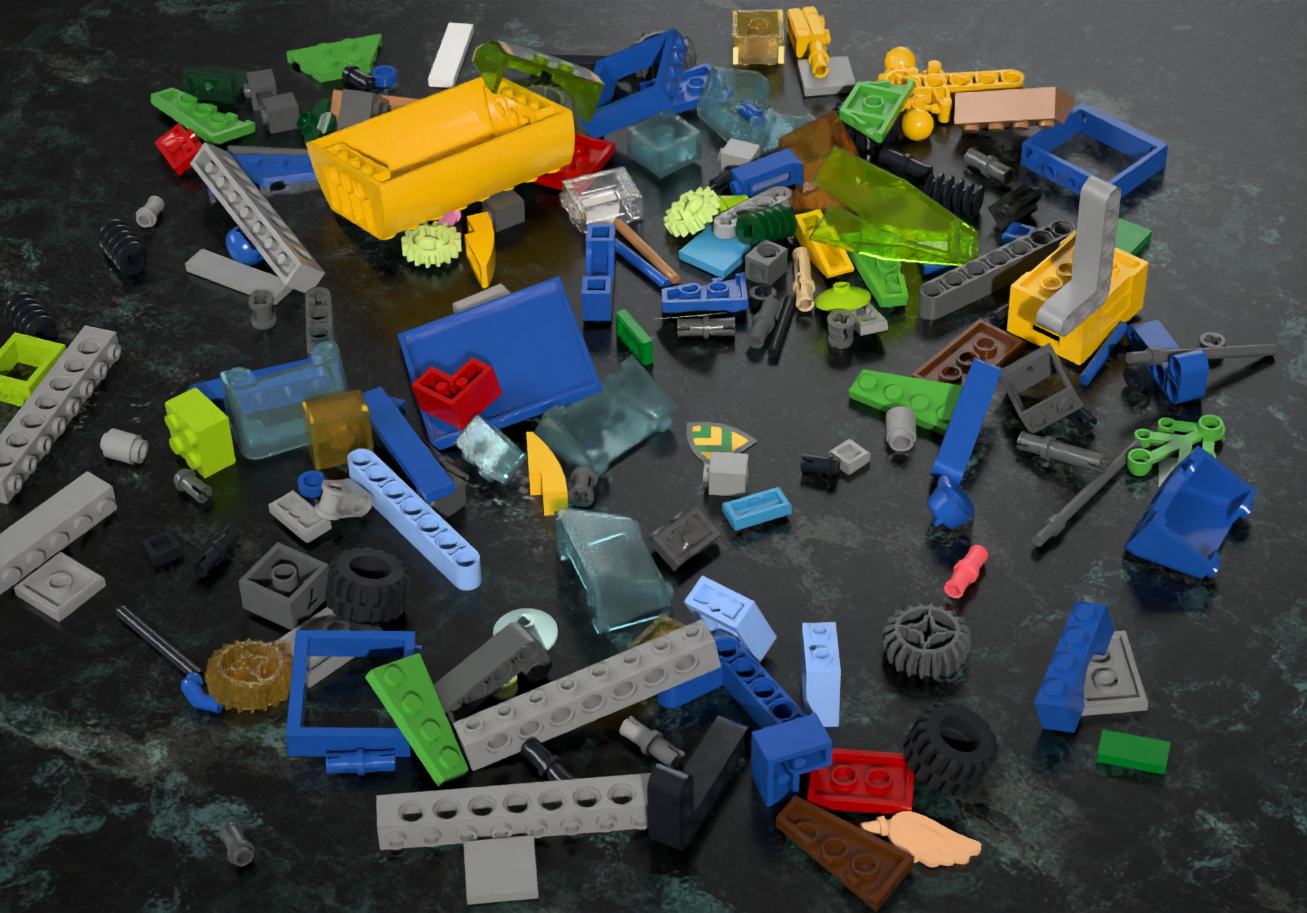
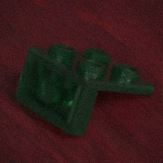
M204 65L202 68L185 66L182 70L185 93L198 98V100L234 104L244 89L243 83H248L246 73L251 71Z

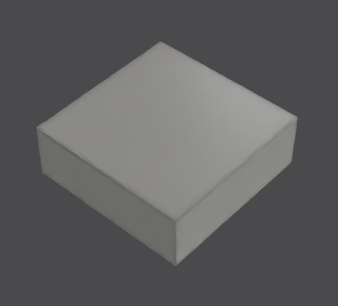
M851 439L846 440L828 452V456L835 454V457L840 458V469L848 475L870 462L871 453Z

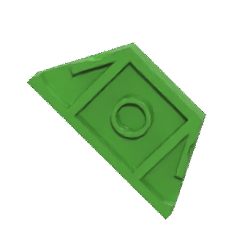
M375 34L354 39L347 38L339 42L321 43L317 46L286 51L287 61L290 64L297 62L300 64V69L303 72L311 74L319 82L342 79V72L348 65H356L360 71L368 74L371 73L373 62L376 61L378 56L377 49L379 46H382V35Z
M907 79L905 85H891V80L857 82L840 108L839 119L874 141L882 143L915 89V79Z

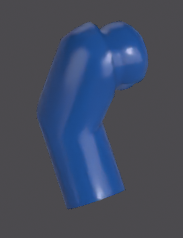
M188 673L181 682V691L194 708L220 713L224 707V698L206 694L201 688L203 684L202 677L198 673Z

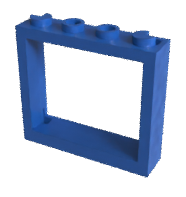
M676 28L596 61L593 73L597 75L601 82L590 81L579 120L591 137H602L674 107L688 50L684 42V36H680ZM660 62L653 86L611 103L617 80Z
M1083 102L1070 111L1064 124L1054 125L1053 129H1042L1022 143V166L1078 195L1081 194L1086 180L1094 175L1049 153L1077 133L1082 132L1138 160L1108 181L1120 187L1121 198L1166 166L1168 144Z
M296 630L286 728L288 756H326V752H356L357 748H364L365 751L395 749L396 757H410L411 745L399 728L304 727L311 656L405 658L420 653L422 657V645H416L415 631Z

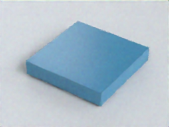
M711 224L679 250V259L724 279L745 261V256L754 246L741 243L737 236L732 239L716 237L713 234V224Z

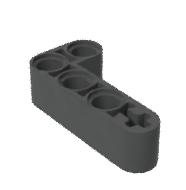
M512 622L434 684V688L452 727L454 722L467 716L518 673L521 672L530 682H537L549 673L552 663L542 644L520 622Z

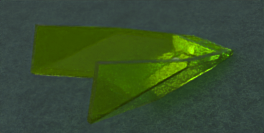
M835 145L812 178L815 184L851 208L860 217L831 204L809 236L811 241L891 261L961 266L980 257L979 231L906 180Z

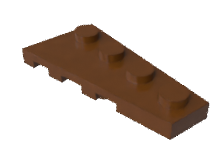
M796 795L776 817V827L876 912L914 866L915 856Z

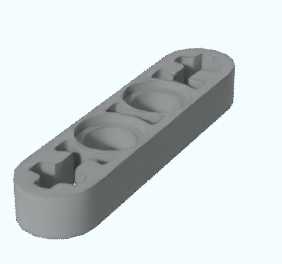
M774 186L719 214L713 221V234L720 239L736 237L738 217L742 214L776 204H783L790 208L793 192L787 187Z

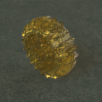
M248 637L247 641L240 642L235 639L233 645L223 644L222 650H214L213 656L208 659L206 665L207 672H205L207 690L210 696H214L216 704H225L226 710L235 707L239 713L243 710H250L253 714L255 709H262L266 712L268 706L278 707L280 701L287 700L291 687L293 660L291 659V654L286 653L284 647H276L274 641L264 643L262 638L258 641H251Z

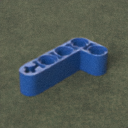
M1158 319L1127 326V341L1133 352L1145 351L1147 348L1156 347L1162 350L1181 349ZM1202 349L1172 355L1169 362H1163L1161 365L1148 366L1142 363L1150 371L1156 383L1173 404L1204 397L1209 364L1207 356Z

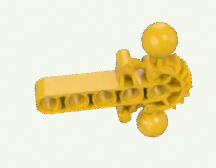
M898 46L892 48L886 54L884 59L885 72L884 74H879L876 82L891 80V85H905L907 79H915V89L900 112L902 119L901 131L908 139L921 141L930 136L934 128L933 117L928 111L937 114L938 121L942 123L949 122L951 120V110L955 108L956 93L1023 89L1024 75L1020 71L1011 69L944 73L941 68V62L937 60L930 61L928 63V70L921 71L918 74V69L915 68L916 57L913 52L907 47Z

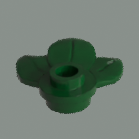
M330 99L320 100L312 111H304L298 117L296 127L304 135L305 144L321 138L322 135L329 134L334 129L336 116L328 112L331 104Z

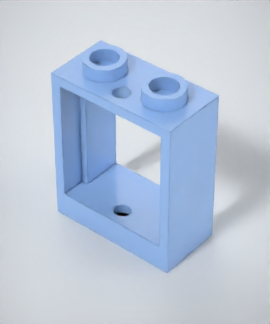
M703 575L684 601L697 621L703 619L714 640L722 637H732L740 640V643L758 663L761 662L777 638L754 601Z
M836 622L802 623L801 688L803 710L806 715L816 713L824 727H839L841 668Z

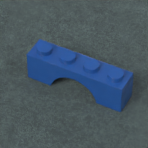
M587 224L585 276H583L581 292L583 321H611L616 260L615 224Z
M1075 601L1034 701L1043 729L1075 733L1085 707L1084 684L1089 663L1095 654L1105 656L1114 633V627L1106 604Z

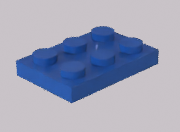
M709 63L682 70L674 107L658 114L662 118L671 117L687 110L719 102L732 97V88ZM656 78L639 83V91L653 86Z

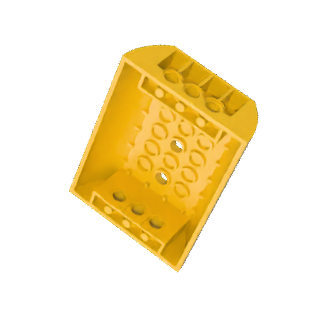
M491 72L306 143L314 172L331 209L378 239L388 240L404 230L416 229L420 224L429 220H439L446 213L464 210L471 203L484 201L491 195L514 189V186L521 183L533 182L537 180L538 176L558 172L561 167L570 164L575 145V129L572 110Z

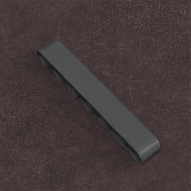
M1066 220L1054 221L923 283L919 288L918 314L924 319L936 320L1014 283L1027 271L1031 272L1059 247V243L1075 230V225Z

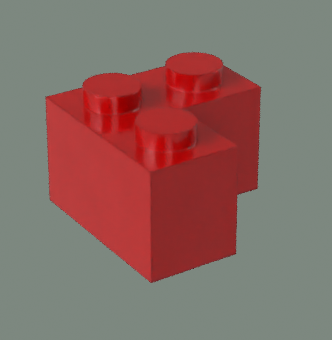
M471 358L453 376L431 366L411 384L422 411L461 431L502 394L493 367L474 358Z

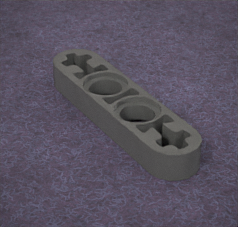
M315 287L308 290L305 295L308 359L316 357L323 359L328 367L334 362L331 293L327 288ZM316 301H321V305H316ZM315 317H326L320 320L313 319ZM316 335H326L322 338H314ZM318 350H323V354H318Z

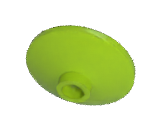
M837 282L833 284V288L816 295L814 304L817 308L824 311H851L866 306L871 301V294L866 289L850 286L848 282Z

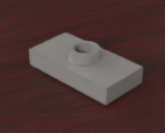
M870 302L864 307L850 311L856 317L854 329L861 336L888 330V321Z
M294 490L268 504L269 512L306 543L332 529L331 521L318 516L313 510L314 507Z

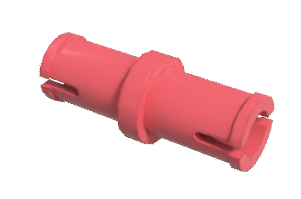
M980 545L971 546L965 558L956 563L953 575L944 586L947 595L952 598H960L968 585L975 582L979 576V569L989 556L984 547Z

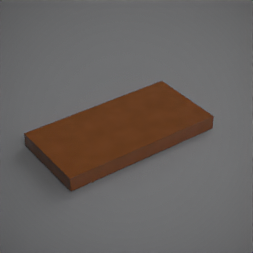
M978 319L910 374L909 377L963 386L974 357L1005 368L1026 350L1027 342Z

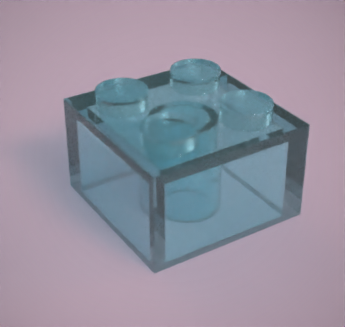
M669 109L626 129L627 155L660 179L702 158V132Z

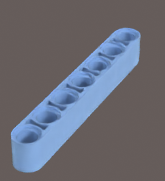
M368 449L352 451L348 455L350 479L374 496L373 507L457 588L467 591L480 586L482 575L479 553L372 451Z

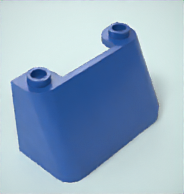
M1197 445L1162 482L1123 548L1133 556L1199 579L1205 576L1211 578L1222 564L1219 561L1221 554L1217 552L1233 522L1239 517L1245 519L1253 510L1255 505L1252 503V500L1257 490Z

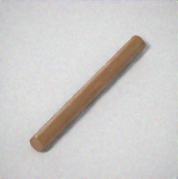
M616 218L613 221L615 228L650 263L670 279L672 284H677L680 281V275L621 218Z

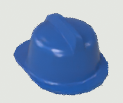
M942 475L938 480L936 489L927 500V506L934 515L932 518L934 526L943 524L953 530L968 520L972 522L975 510L972 501L965 491L955 481Z

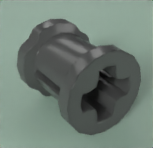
M268 292L252 294L248 298L249 307L253 312L251 317L252 326L261 330L273 327L277 322L276 314L272 311L273 295Z
M579 466L571 474L573 484L568 489V501L575 506L587 507L594 502L593 487L598 482V474L590 467Z

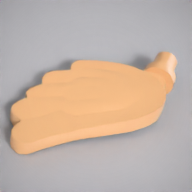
M902 811L887 820L884 816L876 817L874 821L860 823V829L872 835L888 836L891 845L915 856L914 863L920 861L931 868L937 867L940 864L945 866H952L954 863L967 864L970 856H977L981 852V843L979 841L958 834L927 816L911 811Z

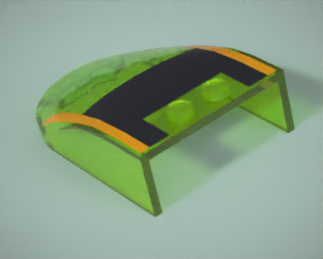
M497 40L485 42L475 49L472 58L473 63L493 94H496L506 66L539 77L542 70L552 75L551 80L559 84L572 97L573 105L586 123L591 122L605 85L601 78L589 69L508 42Z

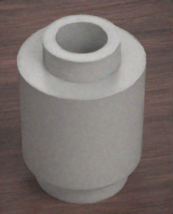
M903 406L892 408L885 416L886 440L893 450L907 451L913 447L916 441L915 413L910 408Z
M112 428L102 436L100 449L103 450L104 457L128 464H134V462L140 464L146 457L148 442L143 440L140 435Z

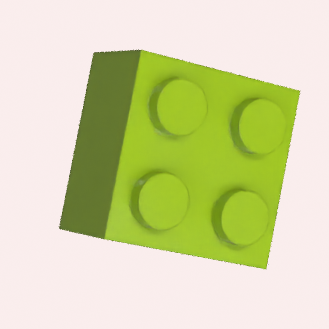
M195 387L165 402L167 412L165 422L171 434L169 444L175 454H180L186 459L188 466L192 470L196 469L204 478H207L236 463L229 418L200 390Z

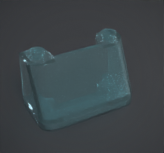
M712 66L697 103L699 118L727 142L732 138L761 145L760 158L809 139L818 124V120L808 113H800L797 116L780 115L768 105L766 100L770 93V84L767 78L758 71ZM747 101L757 109L764 110L762 114L764 116L752 115L748 122L738 114V108L746 112L747 109L742 107L741 104Z
M335 340L322 342L314 346L310 351L311 363L263 377L255 378L249 369L243 367H235L231 370L220 372L230 430L245 458L252 460L266 458L346 434L355 428V411L340 351Z
M633 355L620 364L623 367L620 373L609 374L601 384L603 392L573 402L567 407L555 405L544 413L535 429L534 434L554 454L573 467H590L599 476L608 469L610 462L659 430L660 433L666 431L674 423L672 417L679 408Z
M565 508L554 512L556 550L561 560L571 559L586 589L587 603L589 606L595 607V618L592 619L597 634L671 614L670 601L674 600L672 585L669 581H664L641 537L640 526L636 519L632 520L629 515L574 508Z

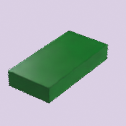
M626 309L617 311L615 314L616 335L642 365L646 366L653 363V340Z
M1103 729L1096 762L1165 775L1171 742Z

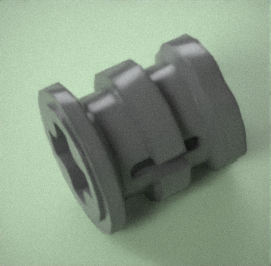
M835 310L828 315V343L832 347L844 349L850 347L853 343L856 317L852 312Z

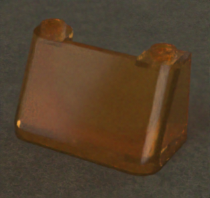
M835 110L777 138L780 147L777 152L789 148L803 164L804 185L795 184L796 189L792 191V197L789 198L796 213L799 211L806 213L821 209L823 214L865 210L874 205L858 150Z

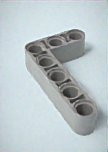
M1095 176L1089 177L1082 187L1072 278L1043 303L1036 317L1038 325L1062 337L1067 336L1101 307L1109 295L1121 200L1120 187Z

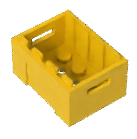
M1074 230L1059 243V247L1031 272L1027 271L1011 285L1007 331L1040 347L1050 343L1057 355L1077 365H1081L1102 346L1119 321L1127 323L1143 308L1149 262L1115 247L1111 285L1106 301L1072 332L1062 337L1038 325L1036 317L1043 303L1072 278L1077 231ZM1033 325L1059 336V341L1033 330Z

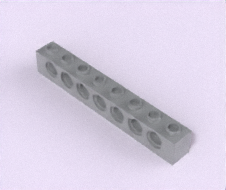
M204 142L191 161V166L238 226H240L285 286L303 293L315 288L325 274L323 269L230 153Z
M85 325L0 434V503L8 504L14 495L21 490L23 483L35 471L38 463L50 451L51 446L59 435L63 434L68 423L78 414L80 407L92 395L93 390L101 379L105 378L107 371L113 363L119 359L121 346L118 344L116 332Z
M701 619L454 722L453 724L461 747L472 771L521 752L525 743L533 738L542 743L720 668L721 664L716 643L705 622Z
M651 773L376 795L377 831L380 850L435 847L438 845L464 844L463 841L534 835V838H541L546 836L648 828L647 785Z

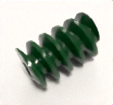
M776 204L742 214L736 222V233L739 241L754 247L763 239L775 242L786 237H792L797 230V221L793 211L783 204Z

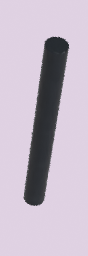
M122 605L116 610L117 617L186 675L194 672L198 673L203 679L204 672L126 606Z

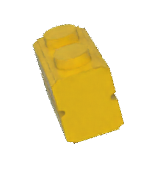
M813 6L804 7L802 10L800 8L788 9L786 12V29L796 56L798 58L809 57V45L813 40L817 39L823 41L826 51V45L830 44V33L828 29H825L824 17L818 15L816 8Z

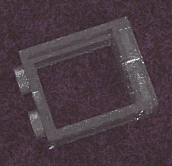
M624 166L562 181L563 192L559 194L563 209L567 208L571 223L577 225L581 234L587 233V224H613L616 218H621L625 223L643 219V197ZM614 192L619 198L587 207L582 203V200Z

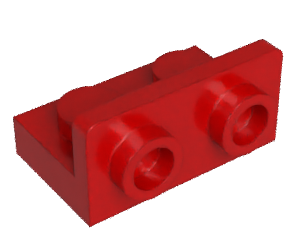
M180 123L154 142L179 176L192 167L190 163L203 145L191 128L185 130Z

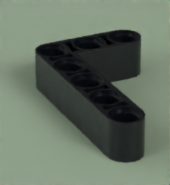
M719 715L683 771L661 763L656 764L650 774L647 785L649 839L681 851L686 849L746 752L752 737V727L750 725Z

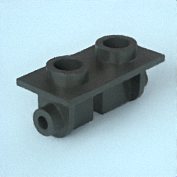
M1024 183L987 208L1000 230L1003 231L1012 221H1018L1038 207L1036 203L1040 201L1042 191L1038 187L1027 188Z

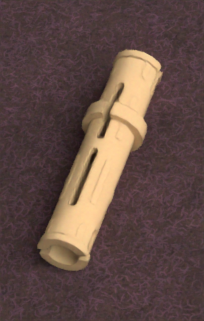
M798 247L792 252L795 277L793 292L796 295V307H799L800 311L806 312L814 307L813 293L815 292V283L811 276L810 252L805 247Z

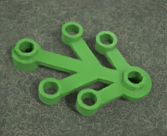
M1204 415L1197 423L1176 421L1165 417L1158 420L1157 432L1143 428L1138 429L1134 433V439L1142 443V448H1148L1152 443L1165 445L1151 452L1142 448L1131 450L1128 453L1127 467L1133 475L1144 476L1151 470L1152 464L1179 452L1178 462L1174 465L1175 468L1192 451V445L1202 440V449L1216 459L1214 445L1215 441L1222 439L1225 435L1223 421L1215 415ZM1175 431L1186 432L1188 434L1178 435L1175 434Z

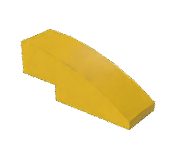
M821 209L795 215L797 221L795 235L800 245L808 249L810 260L823 275L831 278L854 271V266L833 224H827Z
M488 211L467 216L468 234H464L466 257L482 288L489 286L496 263L494 229Z
M526 432L530 496L543 495L544 516L569 514L566 480L558 460L549 447L536 434Z

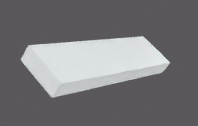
M448 24L428 78L430 87L452 88L455 86L474 33L473 24Z

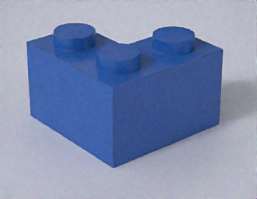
M816 713L797 717L793 720L752 732V780L767 807L789 801L795 795L799 797V779L801 774L832 765V740Z

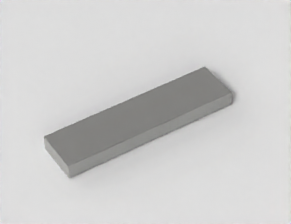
M201 249L185 263L187 272L248 295L256 292H268L273 295V304L275 305L293 290V288L285 286L281 279L275 275L205 249Z

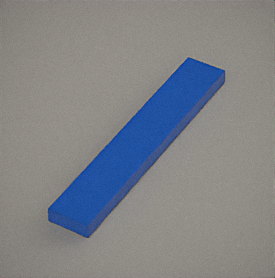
M381 386L354 396L357 408L427 503L456 492L454 482Z

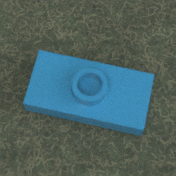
M776 487L722 503V512L734 531L792 514V506L780 487Z

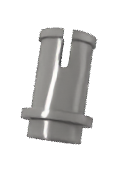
M151 196L145 206L138 209L136 221L140 226L147 228L157 222V216L165 206L162 198Z

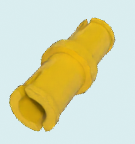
M813 40L809 45L810 54L808 60L812 66L814 76L823 78L829 72L827 65L829 55L825 51V44H823L822 40Z

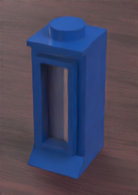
M787 148L731 169L732 181L729 183L733 195L745 194L750 199L774 186L804 185L803 164Z

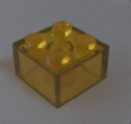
M783 9L732 10L733 64L774 65L776 63H784Z
M360 389L301 403L307 448L316 471L348 463V455L357 449H368L374 453L370 414Z

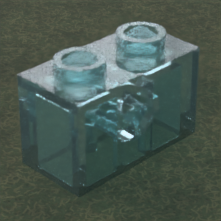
M477 414L455 441V444L463 451L461 456L473 466L477 464L480 467L477 472L489 482H493L495 479L506 485L527 458V455L495 424Z

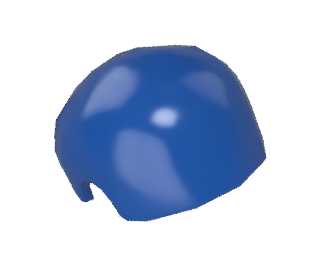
M236 226L226 235L228 253L237 262L248 266L256 265L264 259L243 231L237 232L240 226Z

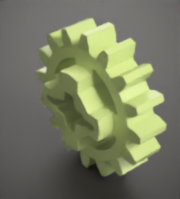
M699 187L696 192L690 190L681 195L678 202H673L671 209L666 210L667 216L663 218L665 221L664 225L675 237H678L680 234L682 237H686L689 232L693 235L695 232L704 229L706 222L713 221V215H717L719 213L717 208L721 207L720 199L709 187H706L704 190L702 187Z
M434 221L432 225L424 222L423 225L413 229V231L406 230L405 236L401 237L403 256L407 257L408 262L415 260V266L425 263L426 268H429L431 264L441 267V263H451V258H458V252L462 251L460 232L456 231L455 226L448 228L447 222L442 225H438L437 221Z

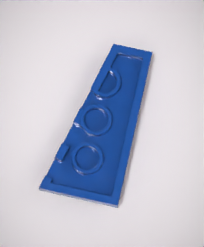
M230 154L254 184H259V188L270 187L276 181H282L284 184L318 180L309 154ZM208 187L209 195L213 194V192Z

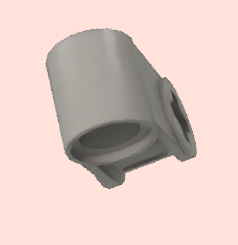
M349 478L343 480H324L321 485L323 492L320 501L314 506L313 510L318 516L329 520L362 517L372 508L374 496Z

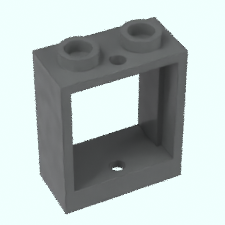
M1050 343L1002 369L1000 379L1020 419L1031 434L1038 432L1084 406ZM1058 373L1065 389L1026 410L1019 393Z

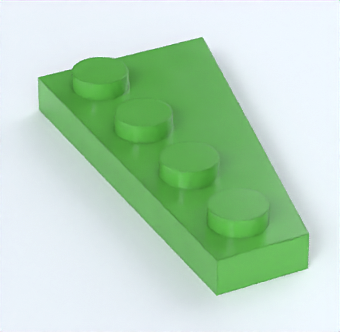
M173 87L151 94V104L187 129L191 128L197 136L213 146L223 144V142L255 132V122L246 120L244 123L239 121L238 115L228 112L226 115L217 111V106L210 103L199 104L198 98Z
M417 653L370 670L365 678L437 786L440 787L462 778L469 769L421 654Z

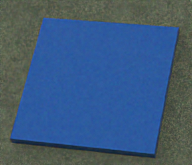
M560 276L397 334L412 384L431 366L453 376L471 358H474L493 367L502 390V394L462 431L422 411L420 408L430 443L438 451L604 391Z

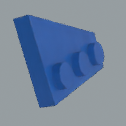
M745 272L735 274V279L723 281L722 277L713 278L708 285L700 286L693 282L661 289L663 313L682 314L683 312L710 313L712 311L738 312L740 310H748Z

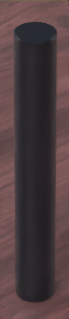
M787 295L784 299L767 351L770 357H777L779 355L796 302V298L792 295Z

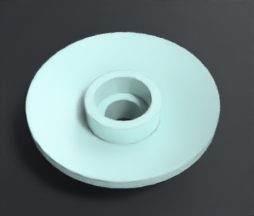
M531 608L517 609L506 613L496 622L493 629L494 636L508 624L520 622L542 644L545 651H548L555 644L558 637V627L555 620L549 614Z

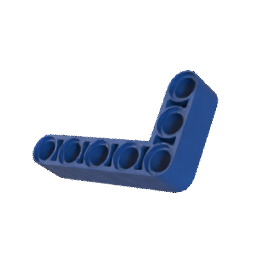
M722 637L715 640L721 664L720 668L657 694L659 704L667 708H675L723 685L761 729L784 723L797 717L807 716L747 649L732 637Z

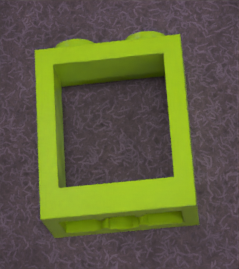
M15 332L0 349V401L22 407L65 352V344ZM18 362L38 367L27 381L7 377L6 375Z

